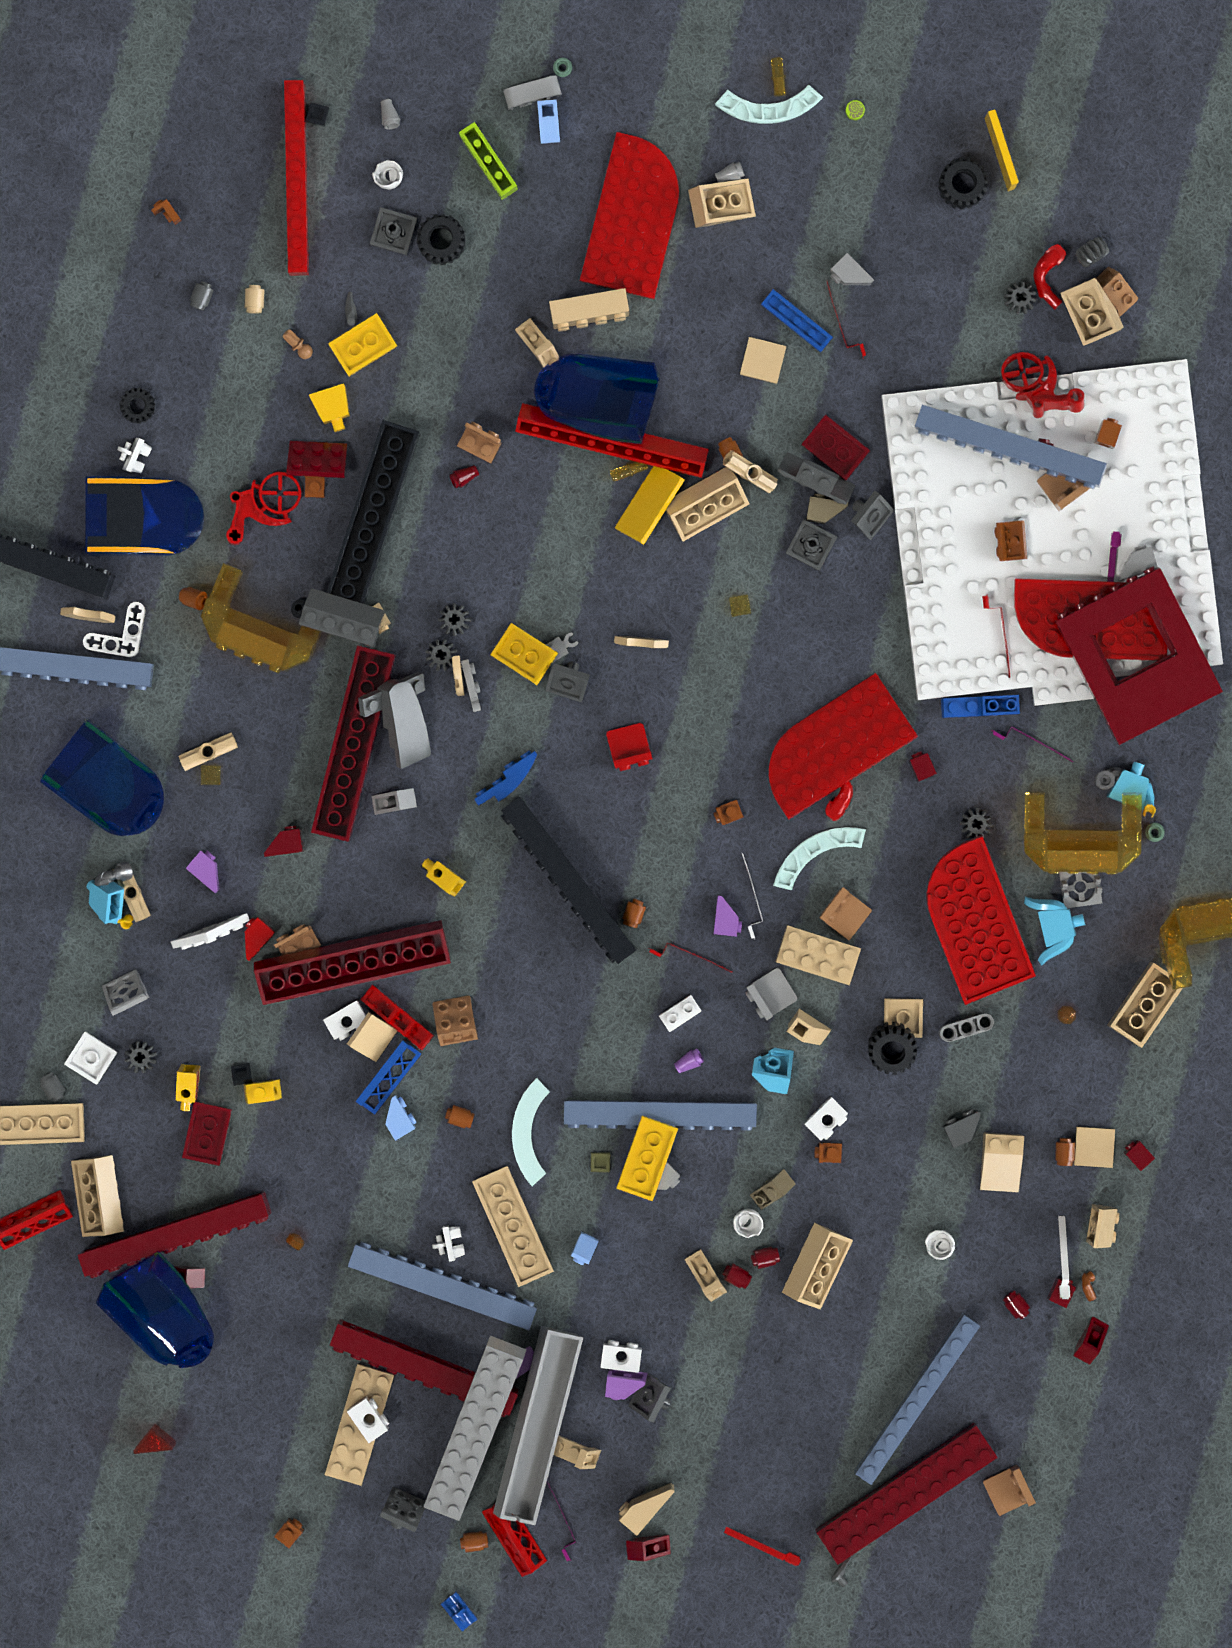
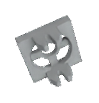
M1097 865L1059 870L1062 899L1067 908L1102 903L1101 878L1098 875ZM1081 873L1089 875L1094 882L1086 883V881L1082 880ZM1075 874L1076 881L1073 885L1068 886V879ZM1079 881L1084 882L1086 885L1085 891L1081 893L1075 890V884ZM1095 888L1093 895L1088 900H1085L1084 893L1087 889ZM1069 891H1074L1078 894L1079 901L1072 899L1069 896Z
M136 969L102 986L109 1010L113 1016L150 998ZM128 988L126 993L119 994L121 989ZM138 988L136 995L129 998L131 991ZM118 997L123 998L124 1002L117 1004L114 999Z

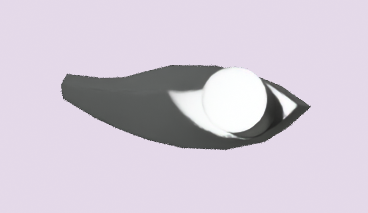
M348 292L345 314L347 323L354 328L357 321V311L353 302L352 292Z
M853 1555L843 1561L836 1569L831 1582L837 1581L842 1587L848 1584L843 1575Z

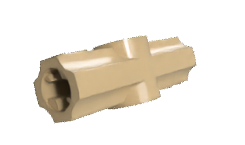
M732 450L725 455L723 465L740 475L741 478L748 480L767 493H771L776 488L778 479L762 470L758 465L751 463ZM752 468V474L749 476L748 471Z
M231 732L179 755V759L184 770L187 771L238 748ZM207 746L213 749V754L210 757H206L203 752Z
M134 875L130 880L124 882L118 879V884L124 888V899L135 922L150 917L151 914ZM131 887L136 890V896L133 898L127 895V891Z

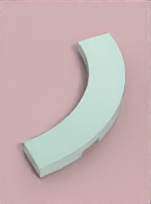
M808 85L800 93L786 101L756 104L746 101L727 90L715 105L722 111L740 120L751 123L772 124L788 121L804 114L813 108L823 97Z
M834 828L817 833L806 839L787 856L776 875L773 886L792 890L794 882L803 867L811 859L824 851L846 846L862 848L866 829Z
M538 1078L530 1084L519 1101L512 1127V1143L516 1161L531 1186L546 1174L535 1156L531 1140L534 1115L542 1100L550 1092Z

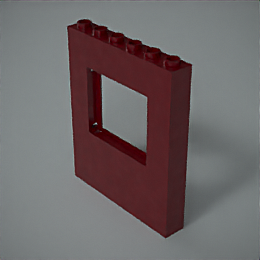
M1152 566L1143 571L1144 575L1140 577L1134 575L1128 578L1126 584L1122 586L1117 584L1109 588L1110 592L1105 595L1102 593L1092 597V602L1088 604L1082 602L1074 607V611L1070 613L1065 611L1057 615L1058 619L1054 621L1118 745L1223 692L1159 567L1155 568ZM1147 607L1171 654L1117 681L1094 634Z

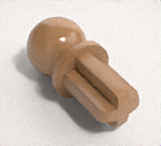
M290 329L283 334V339L292 346V350H298L300 358L309 359L312 356V347L308 344H302L303 338L300 339Z

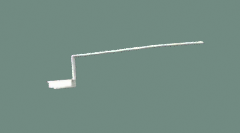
M742 853V856H743V859H744V862H745V865H746V868H747V871H748V874H749V877H750V881H751V884H752L751 876H750V873H749V870H748V867H747V864H746L744 855H743V853ZM754 891L755 899H756L757 906H758V909H759L758 901H757L756 894H755V891ZM750 925L748 929L751 935V939L754 938L755 940L752 926Z
M1058 1216L1062 1265V1283L1059 1286L1060 1298L1069 1299L1070 1286L1068 1285L1069 1268L1065 1216Z

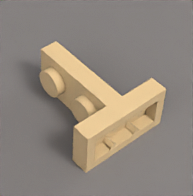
M531 318L515 329L516 333L535 355L545 371L561 360L553 344L546 339Z
M702 1250L685 1259L701 1286L703 1293L710 1302L727 1293Z
M558 1435L554 1455L574 1463V1467L579 1469H593L596 1467L601 1450L588 1448Z

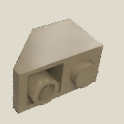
M814 494V497L810 496L806 521L825 524L846 509L848 503L846 505L840 504L834 500L825 499V495Z
M783 1169L751 1193L750 1196L762 1210L783 1197L796 1184Z

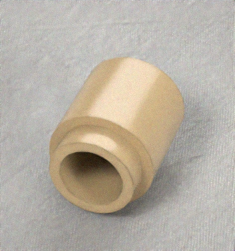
M249 285V288L245 289V308H247V313H262L264 308V289H261L260 285Z

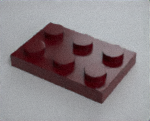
M826 414L801 444V446L845 481L870 452L868 448Z
M290 441L286 469L287 475L344 478L347 443Z
M195 1101L182 1158L220 1166L232 1109Z

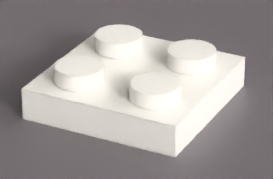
M85 1031L64 1065L97 1085L118 1051Z

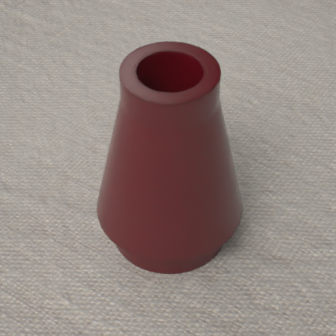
M473 465L455 470L449 477L455 488H462L472 479L479 476V472L476 466Z

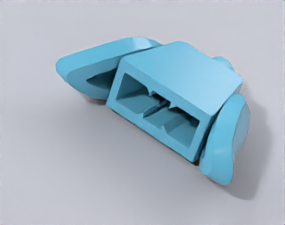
M1025 896V905L1032 909L1040 910L1038 915L1045 944L1048 947L1038 958L1042 966L1049 959L1070 948L1073 944L1074 936H1076L1075 927L1085 925L1083 914L1072 916L1070 909H1067L1065 904L1060 901L1032 899Z

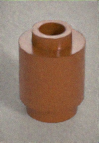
M732 437L718 443V450L723 459L731 450L744 457Z
M185 587L179 593V600L185 606L202 610L208 604V596L204 591Z
M634 898L632 901H628L622 917L624 919L623 924L633 928H637L638 924H641L646 910V906H643V901Z
M453 1105L452 1108L448 1107L445 1118L448 1119L447 1123L465 1129V1127H471L474 1113H471V1110Z
M1060 1138V1141L1056 1142L1055 1160L1059 1166H1073V1161H1075V1142H1071V1138Z
M487 1532L463 1533V1537L460 1538L461 1549H465L467 1553L489 1548Z

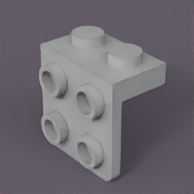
M778 968L746 986L748 991L745 994L750 1002L755 1001L758 1007L755 1010L761 1019L764 1017L768 1020L774 1014L797 1001V996Z

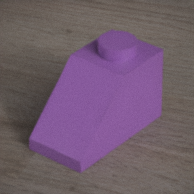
M208 850L206 852L200 851L186 869L214 893H217L219 891L217 863L214 861L216 857Z
M717 896L713 934L737 937V933H741L742 921H739V917L724 898Z
M609 1369L605 1397L613 1400L626 1399L645 1385L648 1373Z

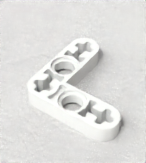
M133 602L128 606L122 638L89 633L83 639L84 647L88 650L125 657L135 656L139 651L145 607L139 602ZM136 605L142 610L141 613L137 614L136 618L141 619L140 623L129 621L130 617L134 619V613L131 612V609L135 608ZM132 624L138 626V633L135 635H130L128 632V627ZM94 636V640L101 641V637L104 638L102 649H99L100 645L93 644V647H90L87 639H91ZM108 640L116 642V648L112 651L106 648ZM119 641H123V646H128L129 643H132V647H135V650L127 654V650L121 649V653H118L120 648Z

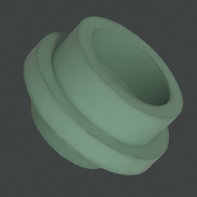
M567 58L557 59L553 64L554 73L559 77H567L572 71L571 62ZM564 64L566 66V70L561 71L559 69V66Z
M1151 823L1145 830L1147 839L1152 842L1160 841L1165 834L1163 826L1159 823ZM1152 829L1158 830L1157 836L1151 834Z

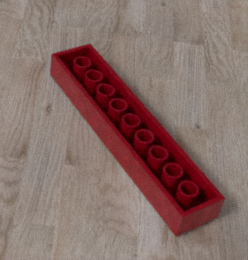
M361 646L356 648L311 833L350 842L382 714L381 710L367 717L361 716L358 698L377 690L380 685L390 680L396 657L394 654Z
M442 920L256 961L254 962V974L262 1004L267 1005L451 963Z
M265 1191L84 1250L77 1256L84 1277L90 1275V1278H95L102 1275L105 1270L113 1272L123 1267V1264L131 1266L141 1261V1258L145 1257V1260H148L162 1251L164 1254L171 1253L177 1249V1246L182 1245V1248L194 1245L196 1240L200 1239L201 1242L212 1239L214 1234L218 1233L219 1236L230 1233L232 1228L237 1227V1230L249 1227L248 1225L253 1221L256 1224L265 1222L269 1219L268 1217L272 1212Z
M341 1319L330 1342V1346L333 1347L332 1350L336 1352H348L351 1354L350 1357L356 1360L363 1358L368 1360V1364L379 1368L381 1365L386 1367V1371L397 1375L399 1372L404 1374V1378L410 1381H422L423 1386L431 1389L437 1387L441 1389V1393L449 1396L455 1394L459 1396L458 1399L461 1401H465L476 1373ZM512 1387L503 1409L502 1417H505V1415L510 1416L519 1389Z
M973 1423L816 1528V1533L837 1565H839L998 1457L976 1424Z

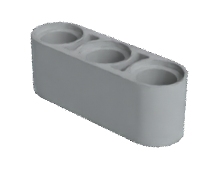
M549 76L527 82L503 91L508 110H513V107H524L531 105V102L549 100L550 97H560L562 95L557 76Z
M980 1013L944 1024L939 1029V1037L943 1041L952 1042L982 1033L993 1027L994 1019L987 1013ZM986 1016L989 1019V1024L986 1027H982L979 1021L982 1017ZM965 1022H969L971 1025V1030L967 1033L961 1030V1026ZM944 1029H952L953 1034L950 1038H944Z

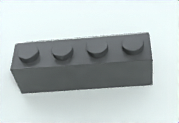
M311 588L300 617L299 625L375 647L385 610Z

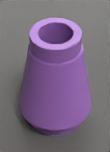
M691 1049L674 1065L677 1071L681 1073L701 1066L704 1059L698 1049Z

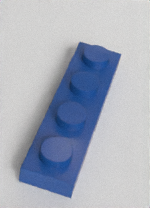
M774 289L761 304V306L820 353L833 338Z

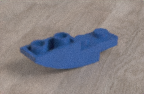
M1019 695L942 698V718L1020 714Z
M529 750L520 756L522 760L516 764L512 761L504 766L506 770L503 771L506 779L503 780L501 777L492 783L494 787L488 791L484 788L476 793L477 798L474 800L478 806L493 796L500 802L513 792L532 768L537 757L536 752L531 753Z

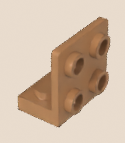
M1109 266L1096 278L1115 307L1119 317L1138 300V297L1120 272Z
M466 422L465 431L457 447L491 464L502 443L498 434L490 430L488 433L483 431L482 426L475 422H471V424Z
M1044 474L1037 480L1039 486L1058 511L1090 489L1084 487L1082 482L1076 481V483H1071L1060 475L1052 477Z
M841 887L819 918L847 940H850L872 910L850 894L844 887Z
M305 924L293 930L294 934L291 936L287 933L276 939L278 943L274 944L275 948H279L282 955L321 946L311 926L306 927Z
M470 996L433 1002L440 1046L478 1039Z
M1017 1465L983 1480V1484L999 1516L1026 1503L1028 1506L1036 1503Z

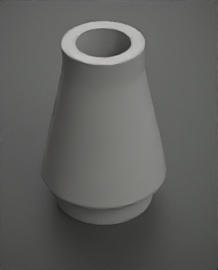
M385 99L380 102L382 125L385 129L390 130L400 125V118L392 104V100Z
M732 162L718 173H715L718 183L741 180V177L745 176L740 162Z

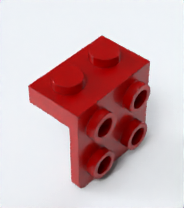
M642 723L607 732L606 735L615 769L619 768L620 771L631 769L630 765L638 763V767L650 764L649 760H652V755Z

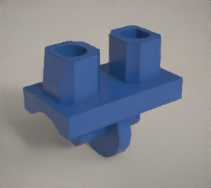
M457 1592L441 1603L442 1607L461 1631H464L477 1620V1617Z

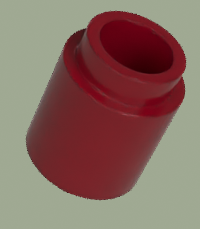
M770 1246L754 1250V1255H751L752 1264L757 1266L758 1269L773 1266L780 1262L777 1247L772 1248Z
M734 1263L731 1266L727 1265L722 1273L725 1276V1281L739 1289L741 1287L746 1289L752 1278V1275L747 1270Z
M1015 1290L1002 1299L1005 1302V1307L1015 1319H1023L1030 1313L1028 1311L1030 1306L1020 1293H1016Z

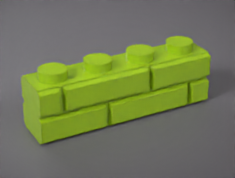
M474 122L461 130L459 137L473 158L476 159L477 164L495 191H497L501 200L517 191L516 183L476 123Z

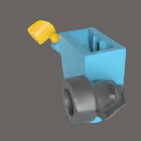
M1133 762L1130 772L1121 768L1111 767L1096 775V786L1102 790L1110 789L1107 794L1108 798L1138 809L1144 808L1142 815L1145 816L1146 812H1150L1152 814L1151 818H1153L1156 808L1154 807L1152 784L1149 783L1148 778L1141 776L1145 765Z
M127 861L118 863L113 871L103 870L95 880L89 881L86 886L90 891L89 905L98 915L99 919L105 924L120 923L123 929L130 928L134 918L130 914L121 918L124 888L116 884L114 879H120L124 882L132 878V868Z

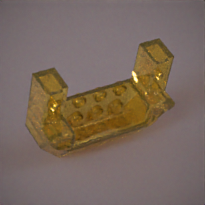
M223 563L210 597L206 599L201 614L211 641L216 643V648L225 652L227 648L233 650V655L242 659L245 656L252 658L251 662L262 666L263 663L270 666L269 670L280 673L281 670L286 672L310 662L322 632L301 626L298 635L292 634L230 608V603L243 571Z
M1026 791L1024 852L1044 872L1050 874H1058L1060 872H1067L1068 874H1079V872H1087V874H1098V872L1118 874V872H1123L1141 854L1142 792H1122V830H1045V792Z
M1221 898L1208 903L1200 902L1192 906H1180L1171 912L1161 926L1159 946L1162 962L1166 964L1172 990L1192 986V972L1186 954L1188 945L1232 937V898Z

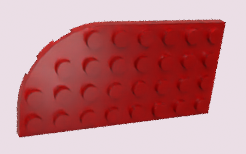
M616 132L580 281L613 290L625 288L626 293L654 299L678 205L679 187L675 170L666 155L655 145L642 138Z
M1014 579V609L1017 621L1027 638L1041 650L1055 656L1073 658L1054 622L1058 619L1057 615L1065 611L1070 613L1075 610L1074 607L1082 602L1088 604L1093 601L1092 597L1100 593L1105 595L1110 592L1109 588L1117 584L1122 586L1127 582ZM1147 607L1094 634L1106 659L1158 661L1167 656V645Z
M876 673L795 724L776 744L769 764V782L774 798L788 820L918 737Z
M980 835L955 846L934 867L928 881L926 897L930 918L963 1003L966 1005L1026 981L1036 975L983 836Z

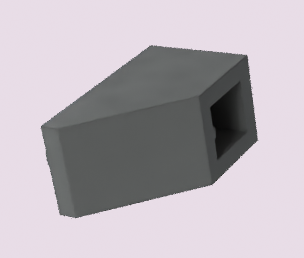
M970 1109L963 1113L964 1117L956 1119V1117L945 1121L946 1125L943 1128L953 1148L972 1140L981 1115L978 1110Z

